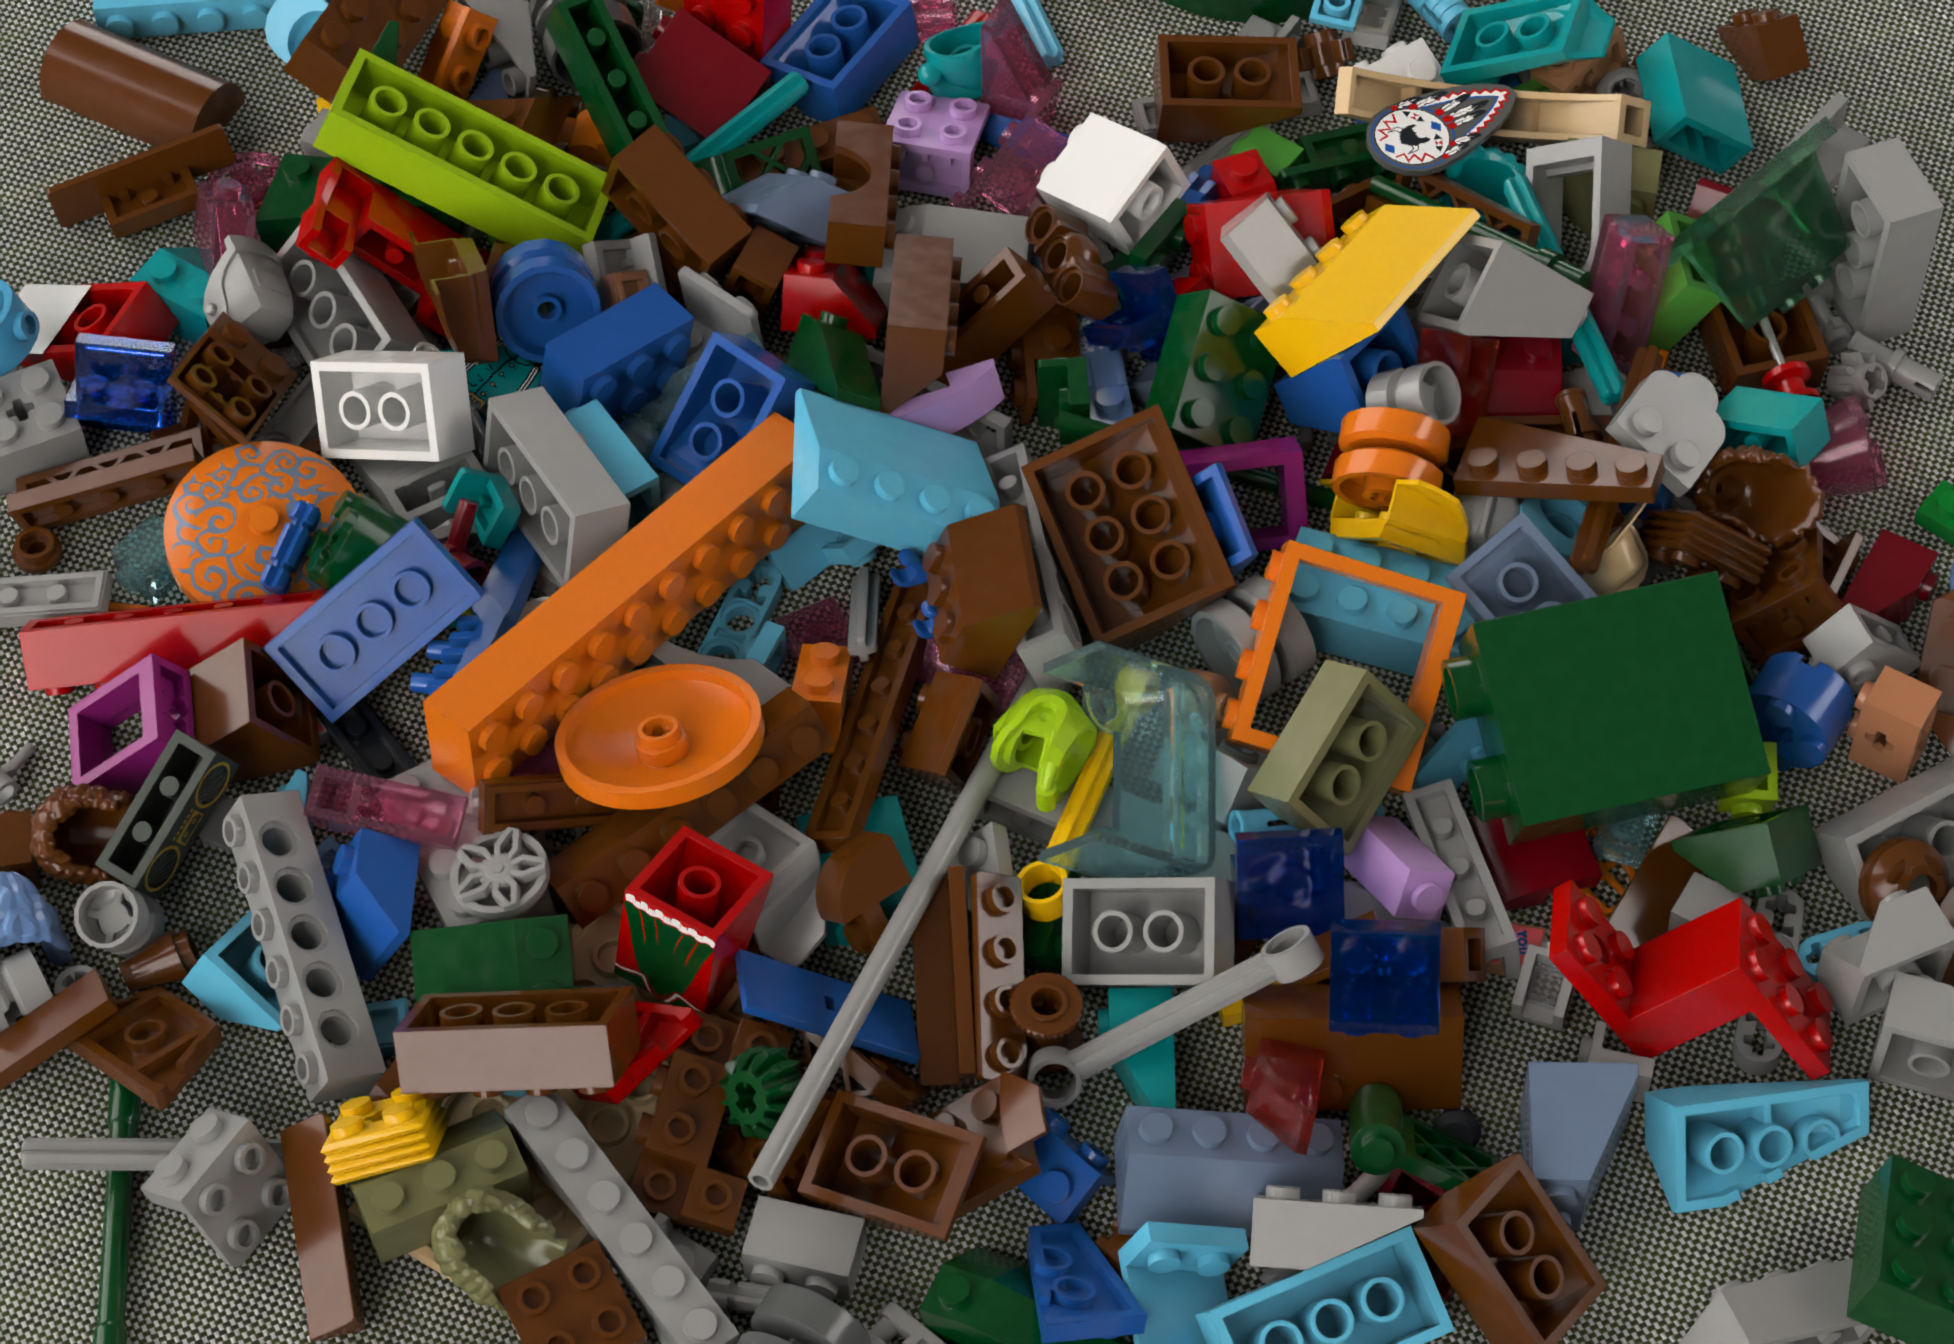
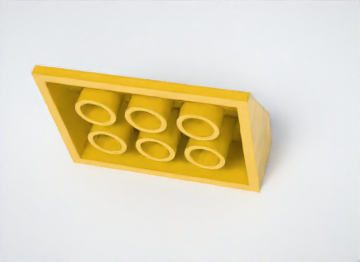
M1387 204L1369 214H1366L1363 209L1356 212L1340 227L1345 234L1340 239L1338 237L1332 239L1315 254L1319 262L1314 267L1312 265L1306 267L1291 280L1289 285L1293 288L1292 292L1289 295L1286 293L1281 295L1263 311L1267 319L1254 334L1291 378L1378 332L1481 217L1480 214L1473 208Z

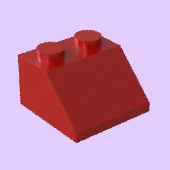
M825 246L805 247L804 251H798L783 274L781 330L796 332L803 313L820 317L821 311L826 310L850 319L847 327L863 335V338L876 340L888 318V309L870 282L855 265L824 262Z

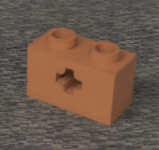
M1885 665L1876 682L1874 683L1867 679L1857 696L1854 707L1858 710L1846 733V736L1853 739L1847 759L1897 783L1905 782L1926 748L1943 692Z

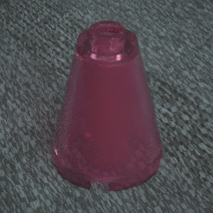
M1855 396L1841 399L1825 409L1831 440L1809 463L1811 475L1818 478L1817 487L1826 493V497L1874 492L1887 484L1886 470L1878 442H1872L1866 427L1871 426L1866 413Z

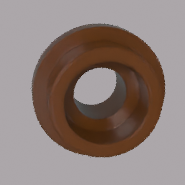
M40 526L29 527L21 531L17 535L12 548V557L16 566L20 570L31 574H39L51 570L59 563L63 553L59 538L48 529Z

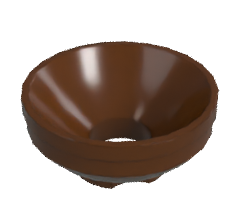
M1895 837L1877 846L1862 866L1858 883L1860 904L1868 918L1873 922L1879 903L1888 895L1899 890H1906L1909 893L1911 882L1922 874L1927 877L1930 884L1929 891L1939 905L1950 891L1949 871L1941 854L1922 840L1910 837Z

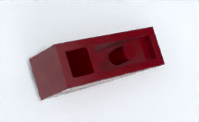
M1883 529L1843 596L1842 603L1844 605L1851 603L1898 625L1910 618L1920 600L1928 603L1940 579V575L1933 573L1938 552Z

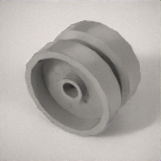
M1252 575L1229 591L1227 599L1218 598L1196 612L1191 620L1194 643L1204 664L1209 671L1221 673L1231 681L1236 698H1238L1243 681L1242 679L1235 678L1238 661L1244 648L1252 650L1257 630L1249 628L1253 610L1258 599L1266 600L1271 581L1264 579L1263 576ZM1290 598L1287 601L1258 703L1278 691L1281 682L1290 683L1315 666L1317 653L1313 637L1305 619Z

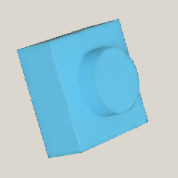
M767 620L757 637L752 636L747 641L742 659H755L777 675L788 655L785 627Z

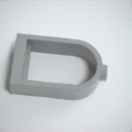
M1600 135L1528 148L1526 150V177H1528L1560 247L1562 238L1563 179L1565 176L1593 172L1591 247L1582 269L1592 274V281L1587 290L1594 293L1591 301L1600 299L1618 283L1628 261L1632 145Z

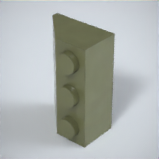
M1326 659L1247 791L1281 820L1338 853L1349 856L1427 724L1368 669Z
M495 1108L447 1127L432 1161L347 1183L381 1264L431 1244L432 1228L447 1209V1204L452 1202L455 1197H458L461 1191H467L474 1185L482 1187L490 1185L494 1189L507 1191L509 1194L522 1198L527 1204L535 1201L528 1169L508 1125Z

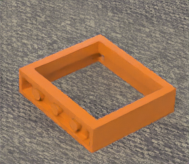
M1288 540L1282 545L1280 551L1273 549L1269 564L1265 569L1264 579L1270 580L1271 585L1266 600L1258 599L1253 610L1249 628L1257 630L1252 650L1244 648L1238 661L1235 678L1242 679L1243 681L1238 698H1229L1224 710L1225 715L1221 727L1228 729L1225 742L1268 755L1279 736L1253 729L1251 725L1299 563L1435 604L1406 704L1427 726L1388 792L1402 795L1401 793L1404 792L1410 793L1442 684L1441 664L1443 660L1449 659L1467 594Z

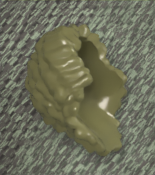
M474 1185L467 1191H461L458 1197H455L452 1202L447 1204V1209L438 1218L431 1232L434 1260L440 1265L442 1274L451 1277L453 1285L467 1292V1295L477 1305L493 1307L497 1311H501L504 1316L508 1315L498 1297V1289L568 1254L567 1249L570 1241L564 1238H557L556 1229L552 1226L551 1220H544L540 1214H536L534 1208L525 1203L522 1198L509 1194L507 1191L494 1189L490 1185L486 1187Z

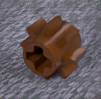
M1335 28L1304 35L1305 47L1297 50L1299 72L1311 70L1314 81L1338 77L1339 67H1345V62L1355 59L1351 38L1339 39L1338 31Z

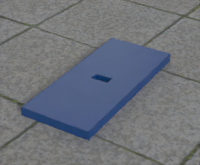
M739 949L734 956L744 1013L825 1037L854 985ZM880 993L852 1046L916 1065L921 1056L910 1002Z

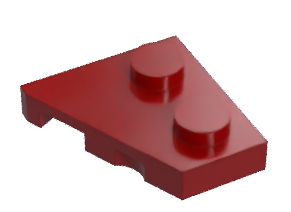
M635 1001L641 1048L618 1083L609 1091L600 1094L587 1095L580 1093L579 1089L571 1090L583 1100L618 1105L658 1067L659 1063L661 1064L675 1049L701 1026L703 1019L689 1007Z

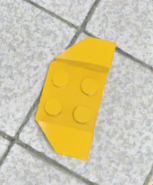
M1320 479L1319 484L1332 488V479ZM1396 479L1388 512L1380 511V513L1357 507L1335 495L1330 514V534L1337 535L1339 538L1357 540L1376 545L1377 547H1384L1449 565H1460L1465 560L1470 527L1460 500L1450 493L1422 480Z

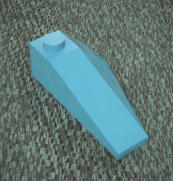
M331 836L326 838L317 847L322 867L327 869L334 863L337 851L341 846ZM250 910L201 956L181 983L219 1019L278 1032L281 1029V1008L275 989L269 986L266 979V959L260 941H257L252 933V914Z
M1864 1078L1691 1085L1644 1092L1645 1145L1670 1208L1675 1213L1725 1207L1741 1199L1740 1193L1762 1182L1771 1184L1784 1177L1783 1172L1809 1158L1816 1161L1869 1134V1081Z

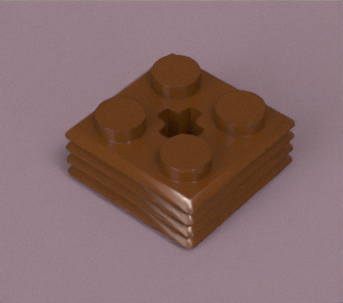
M1660 508L1645 510L1647 518L1641 520L1643 527L1637 530L1647 550L1648 561L1668 569H1673L1674 564L1687 570L1685 577L1717 571L1721 587L1733 591H1739L1741 584L1756 585L1761 583L1759 575L1765 573L1762 566L1769 564L1766 557L1773 554L1770 547L1698 511Z

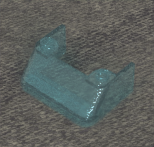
M1099 640L1043 663L1044 674L1083 686L1084 712L1096 729L1114 735L1113 828L1100 826L1089 830L1083 836L1040 851V862L1094 878L1188 877L1208 870L1214 862L1216 852V700L1207 680L1199 674Z

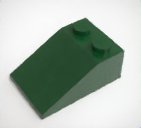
M567 914L410 931L416 1003L424 994L577 989L571 918Z

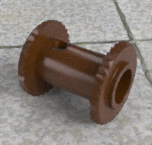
M1052 972L1036 973L1028 978H1024L1014 988V992L1011 993V999L1009 1000L1010 1016L1013 1017V1022L1017 1023L1016 1027L1021 1028V1032H1026L1027 1065L1032 1055L1040 1050L1037 1046L1043 1048L1047 1046H1061L1072 1050L1082 1045V1031L1079 1030L1080 1026L1078 1024L1084 1012L1083 996L1080 994L1081 990L1077 988V985L1072 983V980L1067 979L1066 976ZM1049 1064L1042 1067L1036 1074H1057L1069 1068L1061 1064Z

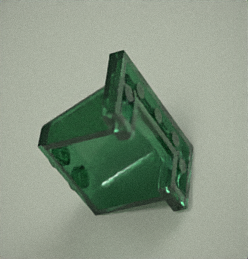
M1826 116L1657 252L1669 268L1685 256L1746 331L1777 307L1784 314L1806 296L1801 287L1807 283L1813 290L1835 272L1830 263L1852 246L1816 153V149L1837 132V129Z

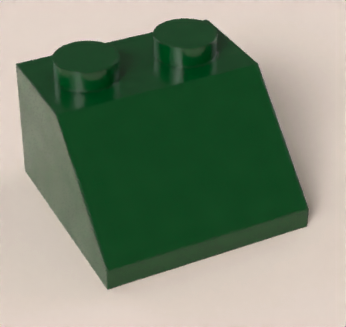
M1807 804L1712 822L1671 840L1674 852L1733 893L1753 890L1755 898L1783 893L1786 891V887L1805 882V873L1822 865Z

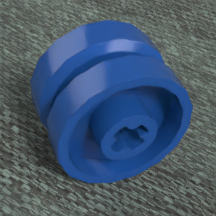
M546 238L524 241L506 251L493 267L489 280V289L497 332L507 348L525 360L543 363L547 342L601 313L600 298L590 267L578 251L564 242Z

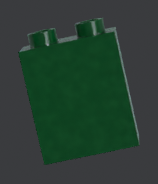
M1717 571L1474 622L1458 646L1460 657L1442 661V681L1450 713L1456 722L1471 718L1477 719L1486 757L1467 762L1468 786L1476 815L1480 822L1502 818L1508 845L1748 794L1771 773Z

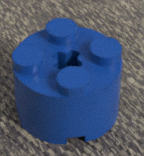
M1780 652L1772 655L1749 686L1762 740L1764 742H1777V770L1781 772L1788 771L1791 766L1796 768H1814L1821 765L1827 759L1855 714H1852L1855 696L1847 682L1835 670L1822 662H1819L1816 668L1800 662L1804 655L1796 652Z

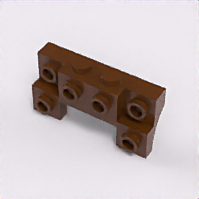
M693 1009L703 1019L701 1026L675 1049L671 1055L669 1065L659 1063L655 1071L649 1094L657 1096L658 1099L653 1115L646 1112L642 1113L633 1143L641 1145L642 1149L629 1187L653 1219L661 1212L670 1218L673 1225L698 1228L730 1237L736 1224L748 1181L707 1168L726 1105L720 1104L726 1098V1091L720 1086L718 1081L727 1075L725 1063L731 1061L738 1054L744 1053L745 1049L758 1045L762 1047L769 1045L770 1048L785 1047L788 1053L794 1034L742 1017L738 1024Z

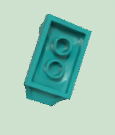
M1511 0L1465 9L1462 12L1440 75L1444 82L1449 84H1498L1502 76L1525 70L1580 60L1603 58L1606 55L1616 26L1615 18L1605 13L1594 0Z

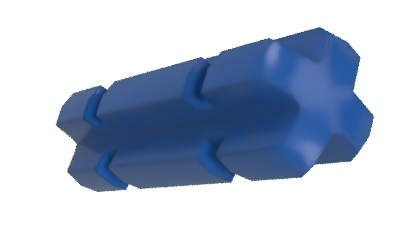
M299 500L295 502L289 514L291 523H285L269 557L272 560V564H266L260 583L261 587L268 592L274 594H284L287 592L293 579L290 577L291 572H296L312 538L309 536V531H315L321 518L320 508L307 501Z

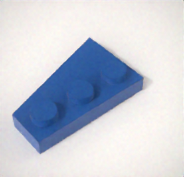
M1079 1222L1029 1226L1026 1250L1042 1344L1094 1338L1115 1339L1124 1335L1144 1334L1148 1314Z

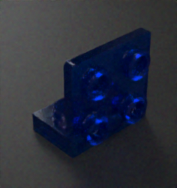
M1331 918L1329 1030L1331 1032H1343L1351 1036H1364L1369 1033L1399 1034L1407 1038L1438 1035L1440 1033L1439 977L1441 922Z

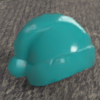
M987 21L975 22L942 31L928 38L923 46L926 63L919 67L917 73L921 84L927 86L930 94L936 97L955 99L965 97L975 101L985 96L994 88L1001 70V41L996 26L992 22Z

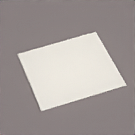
M25 284L18 296L36 314L40 325L37 340L29 354L44 353L92 285Z

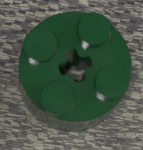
M348 489L345 490L333 508L332 515L335 518L326 532L321 529L317 530L304 555L311 558L305 570L308 573V578L325 589L330 590L409 521L361 492L355 494Z

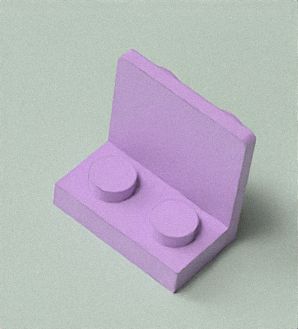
M921 90L901 91L886 125L894 126L892 144L901 145L898 189L968 201L973 189L974 152L989 117L990 105L975 102L965 97L956 99L936 97Z

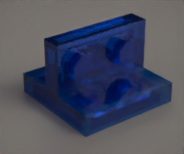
M1124 265L1109 272L1111 280L1117 285L1118 298L1122 309L1111 313L1104 320L1094 321L1082 327L1088 345L1106 346L1109 351L1128 348L1131 353L1139 351L1142 361L1159 362L1177 298L1175 288L1166 266Z
M79 333L75 340L76 376L64 400L65 417L78 419L80 426L151 433L152 430L177 424V390L167 382L173 369L176 367V343Z
M1341 827L1235 833V854H1230V872L1232 881L1235 882L1238 940L1271 939L1283 930L1297 925L1308 926L1313 936H1318L1345 923L1344 834Z

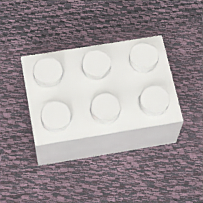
M345 350L310 361L323 458L440 462L475 449L464 352Z

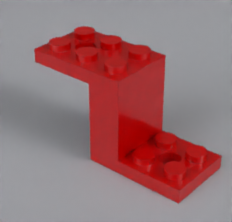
M1572 880L1554 888L1549 959L1634 1055L1653 1058L1752 1011L1811 1080L1830 1073V1048L1833 1047L1834 1041L1830 1031V1012L1833 1011V1002L1829 992L1820 982H1813L1803 970L1802 963L1795 951L1789 947L1785 949L1774 936L1765 916L1761 913L1755 914L1741 897L1633 948L1628 936L1621 930L1616 931L1603 916L1598 902L1590 895L1585 896Z

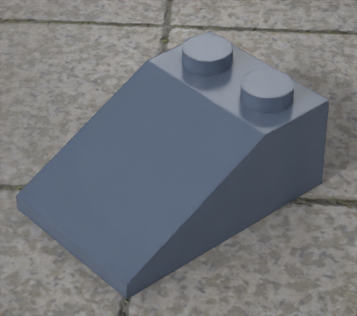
M1523 512L1445 577V580L1453 590L1467 594L1464 607L1474 622L1597 596Z

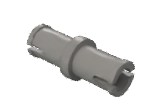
M1856 331L1847 346L1849 350L1845 351L1875 353V362L1880 363L1886 369L1888 386L1893 382L1928 402H1931L1940 387L1938 384H1941L1945 376L1941 372L1938 373L1906 357L1907 351L1899 347L1894 351L1859 331Z

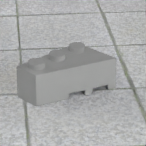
M1853 1258L1833 1263L1830 1259H1822L1809 1265L1804 1270L1788 1273L1785 1269H1779L1757 1281L1743 1284L1741 1280H1732L1721 1285L1712 1293V1301L1679 1344H1862L1875 1329L1846 1317Z

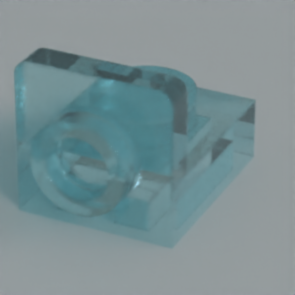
M1659 813L1599 826L1592 848L1594 856L1639 868L1648 852Z

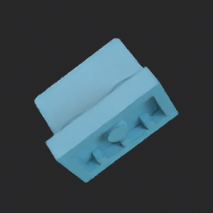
M1147 1221L1118 1251L1123 1282L1148 1314L1144 1334H1134V1344H1206L1195 1315L1229 1300L1224 1273L1249 1249L1245 1229Z

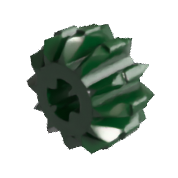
M758 1045L745 1049L744 1053L738 1054L731 1061L725 1063L727 1075L718 1082L726 1091V1098L720 1104L727 1105L731 1111L729 1124L740 1125L744 1137L753 1136L755 1138L759 1137L760 1140L768 1139L801 1080L798 1073L800 1060H790L785 1047L770 1048L769 1045L764 1047Z

